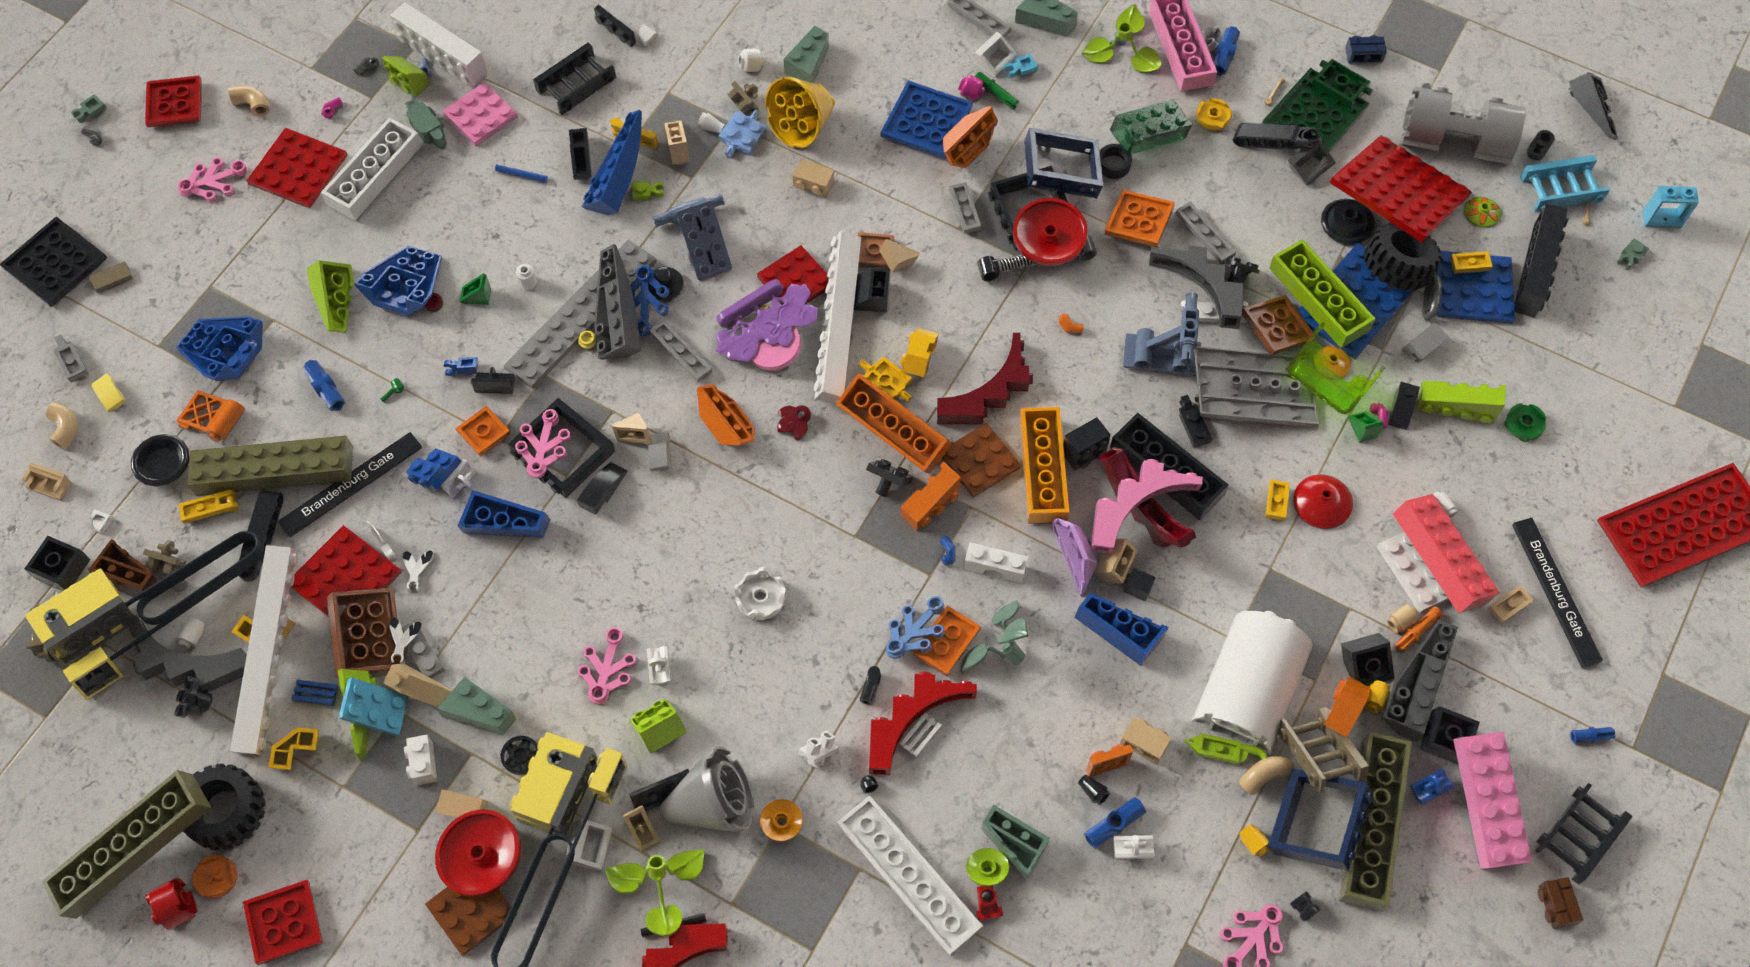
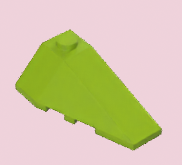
M318 260L307 268L310 289L327 331L345 333L349 316L348 304L351 302L352 297L350 292L354 284L351 264Z
M338 670L342 696H344L347 681L351 677L378 686L376 678L372 677L368 671ZM353 723V726L350 727L354 750L357 757L362 761L366 758L371 729Z

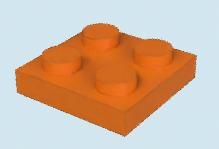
M487 406L455 428L457 433L480 457L511 435L510 430Z
M1119 744L1110 751L1104 752L1101 750L1093 753L1086 768L1088 776H1096L1127 766L1133 754L1131 745L1124 746Z

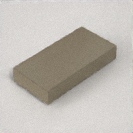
M125 261L89 276L97 293L133 279Z

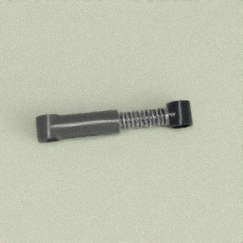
M1087 235L1085 247L1075 259L1080 258V260L1085 261L1096 256L1097 251L1090 235ZM1023 255L1006 257V259L1000 260L994 259L993 256H985L977 261L981 278L986 282L997 279L1000 273L1006 272V270L1007 272L1009 270L1012 271V269L1015 271V268L1018 270V268H1025V266L1027 268L1028 266L1031 267V265L1036 268L1043 266L1028 260Z

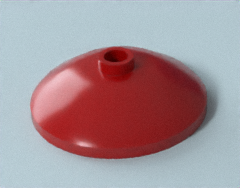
M1317 474L1303 479L1298 484L1293 495V504L1299 517L1307 524L1320 529H1332L1342 525L1349 518L1353 509V498L1343 482L1329 475Z

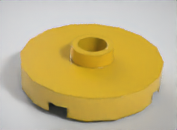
M1215 98L1209 99V101H1202L1196 112L1198 123L1202 127L1214 131L1227 127L1232 116L1229 105Z

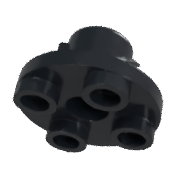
M1229 256L1228 259L1225 258L1224 260L1225 263L1231 265L1228 282L1243 283L1244 286L1251 272L1259 274L1261 271L1258 269L1259 265L1247 262L1246 265L1240 263L1241 259L1234 256Z
M663 266L655 269L654 278L661 285L669 289V295L662 298L650 284L649 292L658 300L670 302L683 289L682 275L671 267Z
M187 676L184 690L180 689L176 697V702H179L175 709L174 716L185 718L191 709L200 711L202 714V712H206L210 708L212 694L208 693V690H198V678Z

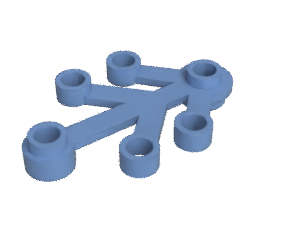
M933 596L927 601L928 610L914 625V608L911 605L903 607L905 634L901 638L899 637V632L902 630L900 621L894 619L889 622L891 640L887 643L886 653L890 658L898 659L906 652L916 650L928 653L932 648L928 639H922L914 643L908 642L914 638L934 636L939 639L945 635L944 628L940 624L922 629L934 615L943 612L944 603L941 597Z

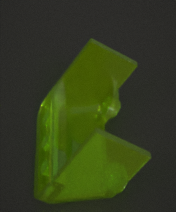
M1322 322L1288 365V374L1337 412L1348 414L1381 375L1385 367L1382 366L1371 380L1363 375H1357L1347 383L1318 361L1323 353V347L1315 338L1326 325Z

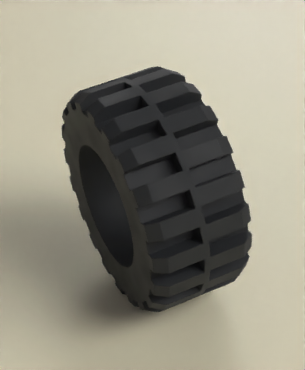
M1391 222L1383 224L1376 229L1364 251L1365 263L1368 270H1371L1374 277L1377 276L1382 283L1385 282L1388 286L1397 287L1399 290L1406 289L1407 291H1412L1426 286L1441 261V251L1434 239H1431L1429 236L1421 242Z
M223 763L216 764L215 768L209 765L204 767L203 772H195L193 776L208 802L216 794L232 790L237 793V805L233 813L219 823L207 824L204 821L203 814L183 831L186 836L201 847H208L216 851L220 847L223 850L231 849V845L239 846L243 844L242 840L244 838H251L253 836L251 832L254 828L258 830L261 825L258 821L260 818L263 819L265 814L262 807L266 806V801L262 797L264 793L258 783L242 768L239 769L231 764L227 766Z

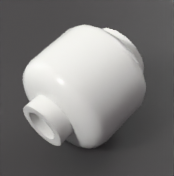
M744 49L738 56V64L744 72H759L762 66L765 65V57L758 49Z

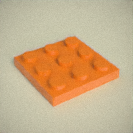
M1122 190L1105 228V235L1157 248L1175 207V202Z

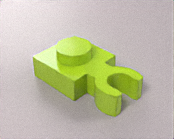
M650 181L632 182L633 201L651 200L653 195L663 197V190L658 191V189H663V183L656 182L651 185Z

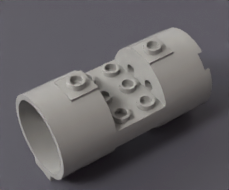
M1414 87L1412 94L1415 95L1409 99L1402 127L1406 132L1405 134L1402 133L1400 144L1438 151L1446 130L1474 136L1472 158L1511 164L1524 128L1525 107L1507 104L1501 98L1492 97L1491 100H1486L1480 117L1474 115L1463 117V113L1450 112L1452 93L1448 92L1447 88L1438 87L1437 90Z

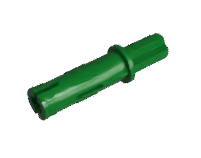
M978 72L975 77L983 80V87L986 92H991L1012 110L1017 107L1019 100L996 84L994 79L991 80L982 72Z

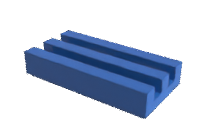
M297 679V686L294 688L295 693L291 698L293 701L334 706L339 688L338 685ZM302 687L317 688V689H324V690H332V692L321 691V690H313V689H305V688H302ZM300 693L311 694L316 696H326L331 698L330 700L305 697L300 696Z

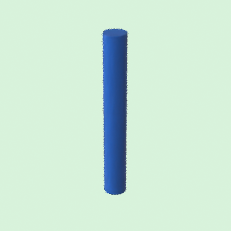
M499 164L495 166V171L545 183L548 181V176Z

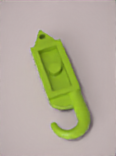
M1203 733L1184 741L1185 744L1196 752L1197 756L1228 763L1241 764L1246 760L1248 754L1257 755L1262 760L1268 758L1267 753L1259 747Z

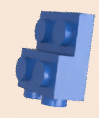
M435 448L429 453L426 460L418 458L411 464L410 468L406 471L409 475L407 478L415 485L419 483L425 489L431 488L437 491L462 461L458 456Z

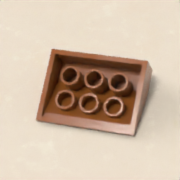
M394 588L332 592L326 598L336 678H339L338 670L340 669L368 671L372 674L389 671L391 665L400 664L402 659L400 656H395L394 662H391V656L396 647L390 630L391 618H397Z

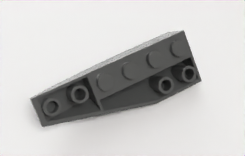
M615 244L600 251L594 324L597 353L600 360L628 358L641 351L634 298L623 261Z
M1438 620L1395 681L1382 719L1396 734L1418 742L1423 736L1458 630L1457 626Z

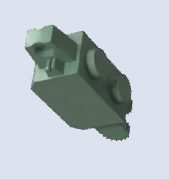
M415 98L406 102L405 104L408 109L406 115L409 118L410 125L418 132L422 141L426 144L433 142L438 148L446 147L447 143L442 129L444 124L440 118L436 119L433 109L430 106L427 107L424 102L419 103Z

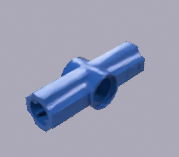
M1231 26L1226 28L1222 41L1219 42L1214 61L1218 76L1226 75L1230 61L1233 60L1237 48L1236 44L1240 36V31L1237 27Z
M317 360L307 361L302 369L310 379L311 385L318 396L322 397L331 411H338L343 408L345 401L337 391V387L329 374L324 372V369Z
M1134 797L1116 811L1110 812L1106 818L1084 833L1086 841L1091 847L1096 849L1146 814L1147 811L1144 805ZM1110 820H1118L1120 822V826H1112Z

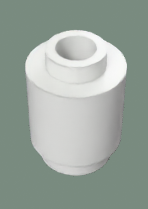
M530 264L518 266L515 273L519 285L525 290L533 289L537 283L534 268Z
M1437 491L1433 493L1450 519L1457 514L1458 511L1455 509V504L1445 492L1440 493Z
M190 618L188 621H185L176 637L178 645L184 649L195 648L205 631V624L196 618Z

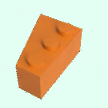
M945 462L940 465L941 471L934 478L930 476L927 479L929 483L922 490L917 489L901 506V517L916 531L921 527L925 528L931 522V518L935 515H940L945 510L947 504L955 502L959 497L961 477Z

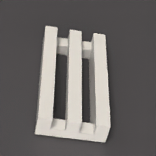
M924 713L901 741L900 747L917 758L942 725L939 722H935V719L930 718L927 713ZM927 721L928 723L924 726V728L920 731V733L915 737V739L911 742V744H910L909 746H907L906 744L911 740V738L915 735V733L919 730V728L924 724V722ZM931 726H934L933 730L924 739V741L920 744L916 751H913L912 749L923 737V735L927 732V730Z

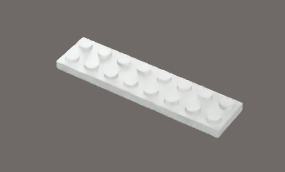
M870 795L837 822L840 829L949 956L983 928V925Z

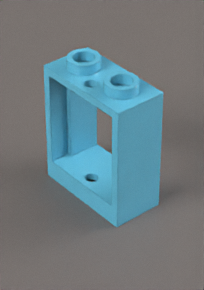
M1659 186L1642 211L1645 227L1682 228L1699 204L1697 188ZM1663 203H1680L1678 208H1660Z

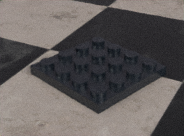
M56 216L1 262L0 266L47 305L52 307L104 262L107 256Z

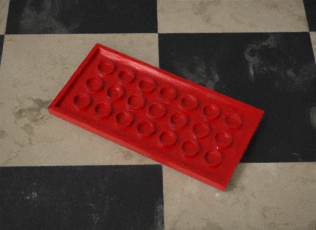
M1733 462L1599 517L1597 522L1642 588L1749 543L1750 485Z

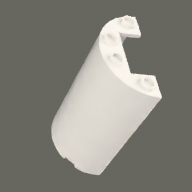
M1243 610L1238 613L1233 620L1192 722L1209 730L1212 729L1214 724H1217L1253 740L1251 746L1263 749L1270 756L1278 737L1281 719H1284L1312 650L1311 638L1297 627L1293 620L1280 618L1271 611Z

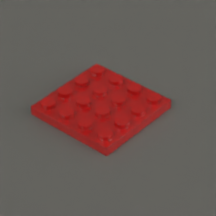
M285 127L246 181L253 187L310 209L348 154L343 149Z
M343 525L294 574V584L290 587L329 618L326 598L332 592L388 588L402 572L392 562Z

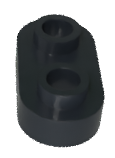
M1548 130L1539 131L1527 149L1528 157L1536 161L1543 159L1555 140L1554 134Z

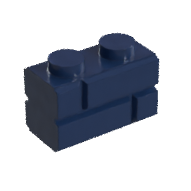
M1376 35L1349 37L1345 48L1348 63L1383 62L1387 52L1384 36L1377 37Z

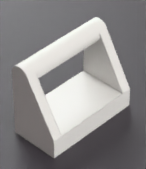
M996 32L975 52L974 64L991 76L996 77L1005 68V65L1017 56V53L1006 39ZM1000 49L1008 55L994 68L988 59Z
M583 818L575 821L573 831L570 838L572 844L582 824ZM587 820L575 847L572 866L602 871L612 828ZM588 829L603 832L595 863L581 859ZM568 846L564 863H565L566 858H567V856H568V854H569L570 846Z

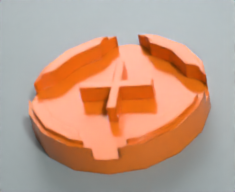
M219 854L210 855L202 859L198 863L196 870L194 869L192 884L195 890L203 897L210 899L221 898L228 894L235 886L238 870L234 862L229 858Z

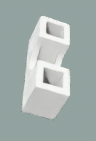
M970 542L965 557L964 570L984 574L985 570H994L1001 573L1004 580L1022 584L1028 556Z

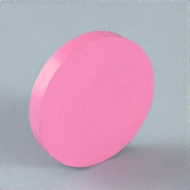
M792 326L791 330L794 337L788 347L781 346L779 343L771 345L767 344L765 340H760L757 353L752 358V362L757 367L769 371L783 369L790 365L797 358L801 350V337L796 327Z

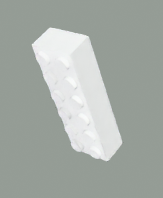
M404 2L390 15L393 22L392 25L397 33L396 37L399 41L405 42L414 51H419L426 59H431L438 67H443L452 76H457L464 84H469L474 88L488 75L481 51Z
M389 117L321 192L326 205L355 221L422 147L418 132Z

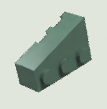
M1024 0L1016 8L1015 23L1030 24V27L1036 28L1038 26L1045 28L1047 32L1067 37L1077 25L1078 12L1058 0Z
M814 26L783 59L784 73L793 78L814 83L821 63H823L829 49V33Z
M466 677L458 683L437 708L440 715L444 718L454 719L463 724L474 725L480 729L504 735L516 720L510 709Z
M994 804L985 817L981 828L1027 881L1046 849L1050 838Z

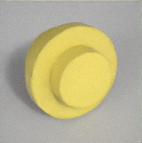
M591 331L582 332L578 338L580 347L584 349L593 348L596 345V335Z

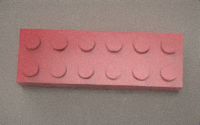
M1433 494L1407 500L1393 513V516L1458 614L1485 606L1500 593Z

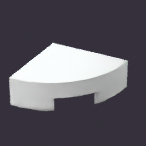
M644 24L639 30L641 43L645 47L657 37L656 32Z
M95 509L91 516L94 528L101 535H104L114 519L112 516Z

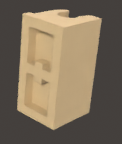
M31 462L22 478V481L27 482L25 486L27 489L62 501L72 485V482L65 474Z
M442 789L435 812L458 818L470 811L485 810L488 801Z

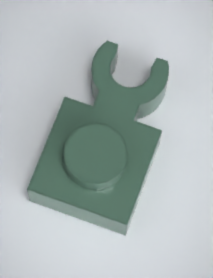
M94 94L80 103L81 108L74 109L71 114L79 123H83L88 116L93 118L107 108Z
M1634 238L1622 251L1621 254L1623 255L1620 256L1617 264L1625 261L1627 263L1625 269L1628 270L1633 262L1637 264L1643 258L1649 248Z

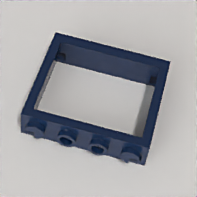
M1029 128L1024 140L1028 187L1097 199L1103 188L1098 140ZM1036 145L1089 154L1092 179L1038 170Z
M1292 768L1268 847L1274 855L1349 871L1352 860H1355L1356 844H1359L1361 841L1362 824H1365L1367 820L1368 804L1372 803L1371 789L1366 782L1340 777L1325 781V787L1357 793L1339 855L1286 844L1304 784H1310L1309 777L1305 771Z

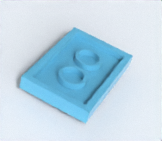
M351 677L347 681L338 719L396 737L400 734L408 696Z

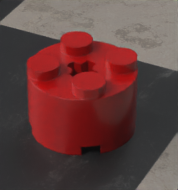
M174 878L145 895L146 901L153 911L151 914L153 922L157 926L161 924L167 930H172L196 917L194 914L197 913V904L191 891L186 893L183 888L186 884L180 878Z

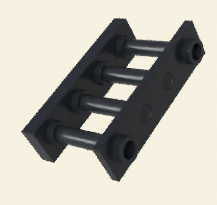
M588 42L534 78L533 82L539 94L548 91L558 101L559 114L562 116L599 89L611 83L616 78L615 68L611 65L605 69L594 59L593 46ZM589 63L599 74L591 78L580 67ZM575 72L586 83L577 88L567 76ZM560 81L571 91L565 97L553 87Z
M1590 783L1583 788L1579 786L1573 792V801L1547 834L1544 832L1536 842L1539 845L1535 849L1539 853L1547 847L1574 868L1575 875L1571 880L1578 885L1588 878L1633 817L1627 811L1621 815H1614L1586 794L1592 787ZM1581 800L1609 821L1608 824L1611 827L1608 831L1600 829L1575 809ZM1569 816L1597 836L1599 843L1596 847L1594 845L1590 846L1563 825ZM1557 831L1585 852L1587 859L1584 862L1577 861L1551 840Z

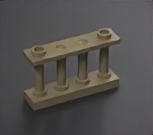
M1327 707L1319 708L1316 721L1290 727L1284 718L1281 719L1280 729H1278L1280 739L1286 743L1309 777L1310 784L1315 786L1319 794L1324 793L1326 780L1351 774L1357 781H1366L1369 765L1348 736L1345 737L1324 725L1330 712ZM1316 729L1322 730L1325 736L1301 742L1297 737L1298 734ZM1328 743L1335 749V751L1311 757L1307 749ZM1335 759L1343 760L1346 766L1321 772L1317 766L1318 764Z

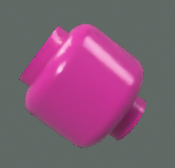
M968 75L967 77L963 76L958 90H960L961 96L975 101L977 97H982L985 88L982 87L983 80Z

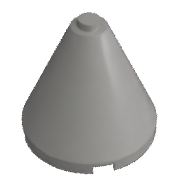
M716 747L707 751L662 802L659 809L661 818L668 823L730 832H740L748 829L754 819L753 816L749 817V809L754 807V799L749 780L738 759L732 761L728 754H731V751L724 747Z

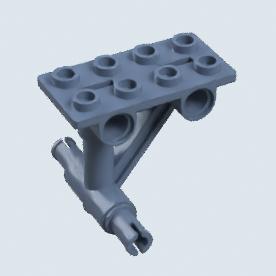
M721 193L707 199L706 197H701L669 208L666 213L652 217L656 228L668 223H678L687 245L690 263L698 280L732 269L714 210L715 207L725 205Z
M1192 292L1186 294L1181 326L1157 337H1154V331L1149 328H1141L1137 331V334H1126L1123 367L1196 376L1194 349L1197 346H1201V342L1197 341L1199 326L1198 294L1193 293L1192 299Z

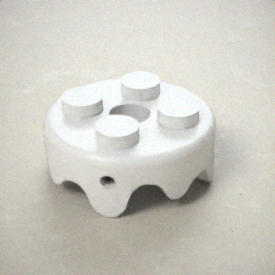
M760 567L757 571L745 573L741 581L735 585L734 592L737 606L745 616L751 619H770L778 614L784 606L786 591L783 581L780 577L772 574L768 568ZM763 592L766 594V597L763 600H757L755 595Z

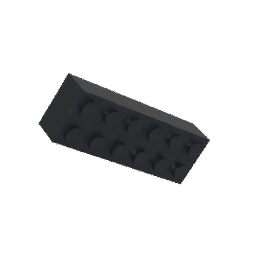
M1545 203L1534 223L1514 302V311L1516 313L1535 318L1538 311L1542 312L1545 302H1548L1551 291H1549V287L1552 286L1555 279L1552 273L1555 272L1558 266L1556 257H1559L1562 246H1559V244L1564 239L1565 232L1563 228L1566 227L1569 217H1566L1568 211L1566 208Z
M1138 412L1112 437L1110 449L1114 447L1123 449L1131 466L1139 472L1144 460L1154 459L1159 463H1164L1163 471L1175 470L1181 474L1195 473L1197 476L1203 477L1202 485L1198 491L1178 490L1165 492L1198 520H1201L1225 496L1229 486L1228 483Z

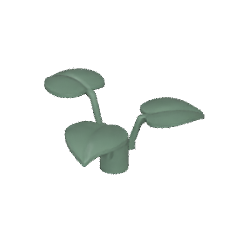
M1017 600L1002 607L992 618L993 625L1001 624L1004 629L997 638L999 644H1004L1002 646L1003 652L987 646L985 643L973 647L962 660V674L964 671L981 663L988 655V651L1000 655L1003 659L1007 657L1013 665H1017L1024 660L1026 654L1014 640L1029 636L1026 620L1019 618L1006 626V621L1011 620L1018 612L1019 602Z

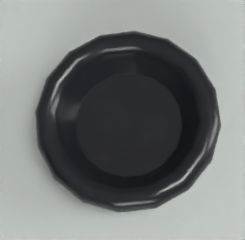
M1344 198L1334 200L1326 205L1321 213V225L1324 232L1331 239L1342 244L1353 245L1362 243L1370 238L1375 230V218L1372 211L1357 200Z
M160 434L144 440L134 450L131 458V471L135 478L144 485L154 487L168 485L177 480L186 471L190 461L189 449L185 442L175 435Z

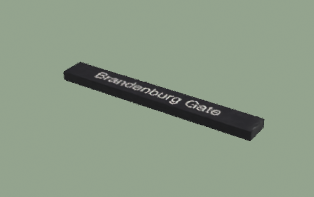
M409 432L354 469L351 481L333 483L278 520V523L286 534L292 537L422 449L421 444Z
M1533 518L1514 522L1512 524L1513 529L1581 668L1601 663L1603 659Z

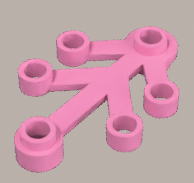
M215 157L208 170L204 164H196L189 179H183L178 183V191L183 196L195 194L205 197L207 202H214L217 199L213 190L206 191L200 187L214 188L222 191L225 196H231L234 193L232 185L217 181L233 175L242 177L246 174L247 167L244 161L236 160L231 164V169L215 174L217 170L224 167L223 160L220 157Z
M552 409L546 410L542 415L544 426L540 441L533 434L531 425L523 424L520 427L522 436L528 439L537 452L535 458L528 451L525 441H519L515 445L516 451L527 461V472L533 478L543 477L549 465L557 460L564 459L567 455L565 448L558 445L571 439L569 430L561 429L558 432V436L548 442L552 427L559 422L557 412ZM555 448L554 454L544 459L545 453ZM559 451H563L561 455L557 454Z
M616 627L610 628L606 632L609 644L603 664L597 657L594 647L587 646L583 651L585 658L591 661L600 675L598 683H596L591 676L589 666L582 665L578 669L579 676L585 679L590 687L588 696L594 704L605 703L609 698L610 692L620 686L626 687L631 683L630 675L624 672L619 674L616 680L606 684L608 677L625 667L631 668L636 664L635 656L633 654H626L622 660L612 665L617 645L623 641L622 631ZM613 636H618V637H619V638H618L617 640H615V641L612 640V637H613ZM588 651H594L592 655H587ZM628 658L633 659L631 663L626 662ZM587 669L588 673L581 674L582 670ZM623 677L628 678L626 682H621ZM598 692L603 693L601 697H596Z
M1269 904L1264 906L1261 912H1244L1239 910L1234 914L1233 920L1237 925H1243L1246 921L1261 922L1254 928L1232 929L1224 927L1221 930L1220 937L1225 942H1229L1233 938L1248 937L1234 955H1229L1225 958L1223 967H1228V962H1233L1235 967H1242V959L1254 944L1256 945L1258 958L1255 966L1261 967L1259 965L1260 960L1265 961L1266 967L1270 966V961L1266 955L1263 933L1269 927L1271 943L1268 949L1274 955L1279 954L1283 950V944L1280 942L1278 925L1283 919V914L1279 907ZM1273 913L1275 919H1269L1267 914ZM1237 915H1242L1244 917V921H1239L1237 919ZM1224 931H1229L1230 934H1231V937H1230V938L1225 937L1224 934H1223V932H1224ZM1272 944H1277L1279 951H1275L1272 948Z

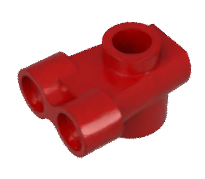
M978 886L979 910L976 911L978 921L1004 916L1002 906L999 907L994 887ZM984 892H987L990 895V899L988 901H985L982 898Z

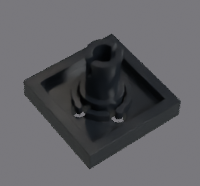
M885 459L869 462L866 468L867 471L882 477L875 493L883 497H887L892 482L903 486L911 483L913 475L908 474L909 470L902 467L897 469L891 466L892 463Z

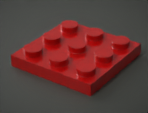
M200 75L147 81L145 124L147 128L200 122L202 102V79Z
M802 245L757 273V278L763 285L775 279L781 282L784 289L778 297H783L791 284H798L800 286L806 284L811 294L805 304L823 294L829 282L827 273ZM778 301L781 305H784L783 301Z
M304 880L242 901L256 965H261L323 943L310 881Z

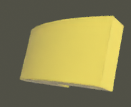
M108 373L91 384L101 403L109 413L114 409L120 408L126 402L121 391L116 387L113 378Z

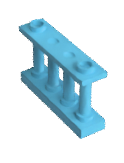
M1595 155L1525 166L1520 178L1522 182H1533L1539 197L1534 211H1541L1545 203L1566 207L1585 204L1588 201L1590 203L1603 201L1610 189L1609 187L1598 188L1591 170L1597 162ZM1583 173L1591 190L1581 191L1574 174ZM1567 176L1574 193L1564 194L1557 177ZM1540 179H1550L1556 196L1547 197Z

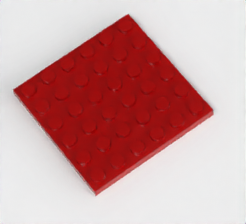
M1382 135L1338 171L1329 182L1421 242L1427 239L1472 193L1466 186L1457 183L1450 176L1441 173L1434 166L1425 163L1418 156H1414L1406 151L1404 147L1398 146Z

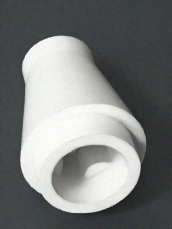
M703 112L698 121V126L701 129L719 134L725 127V124L721 123L710 113L706 114Z

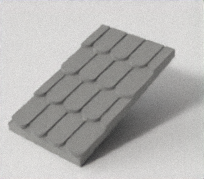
M1197 346L1194 349L1200 416L1230 419L1231 421H1253L1267 424L1318 427L1310 357L1282 354L1271 356L1270 353Z

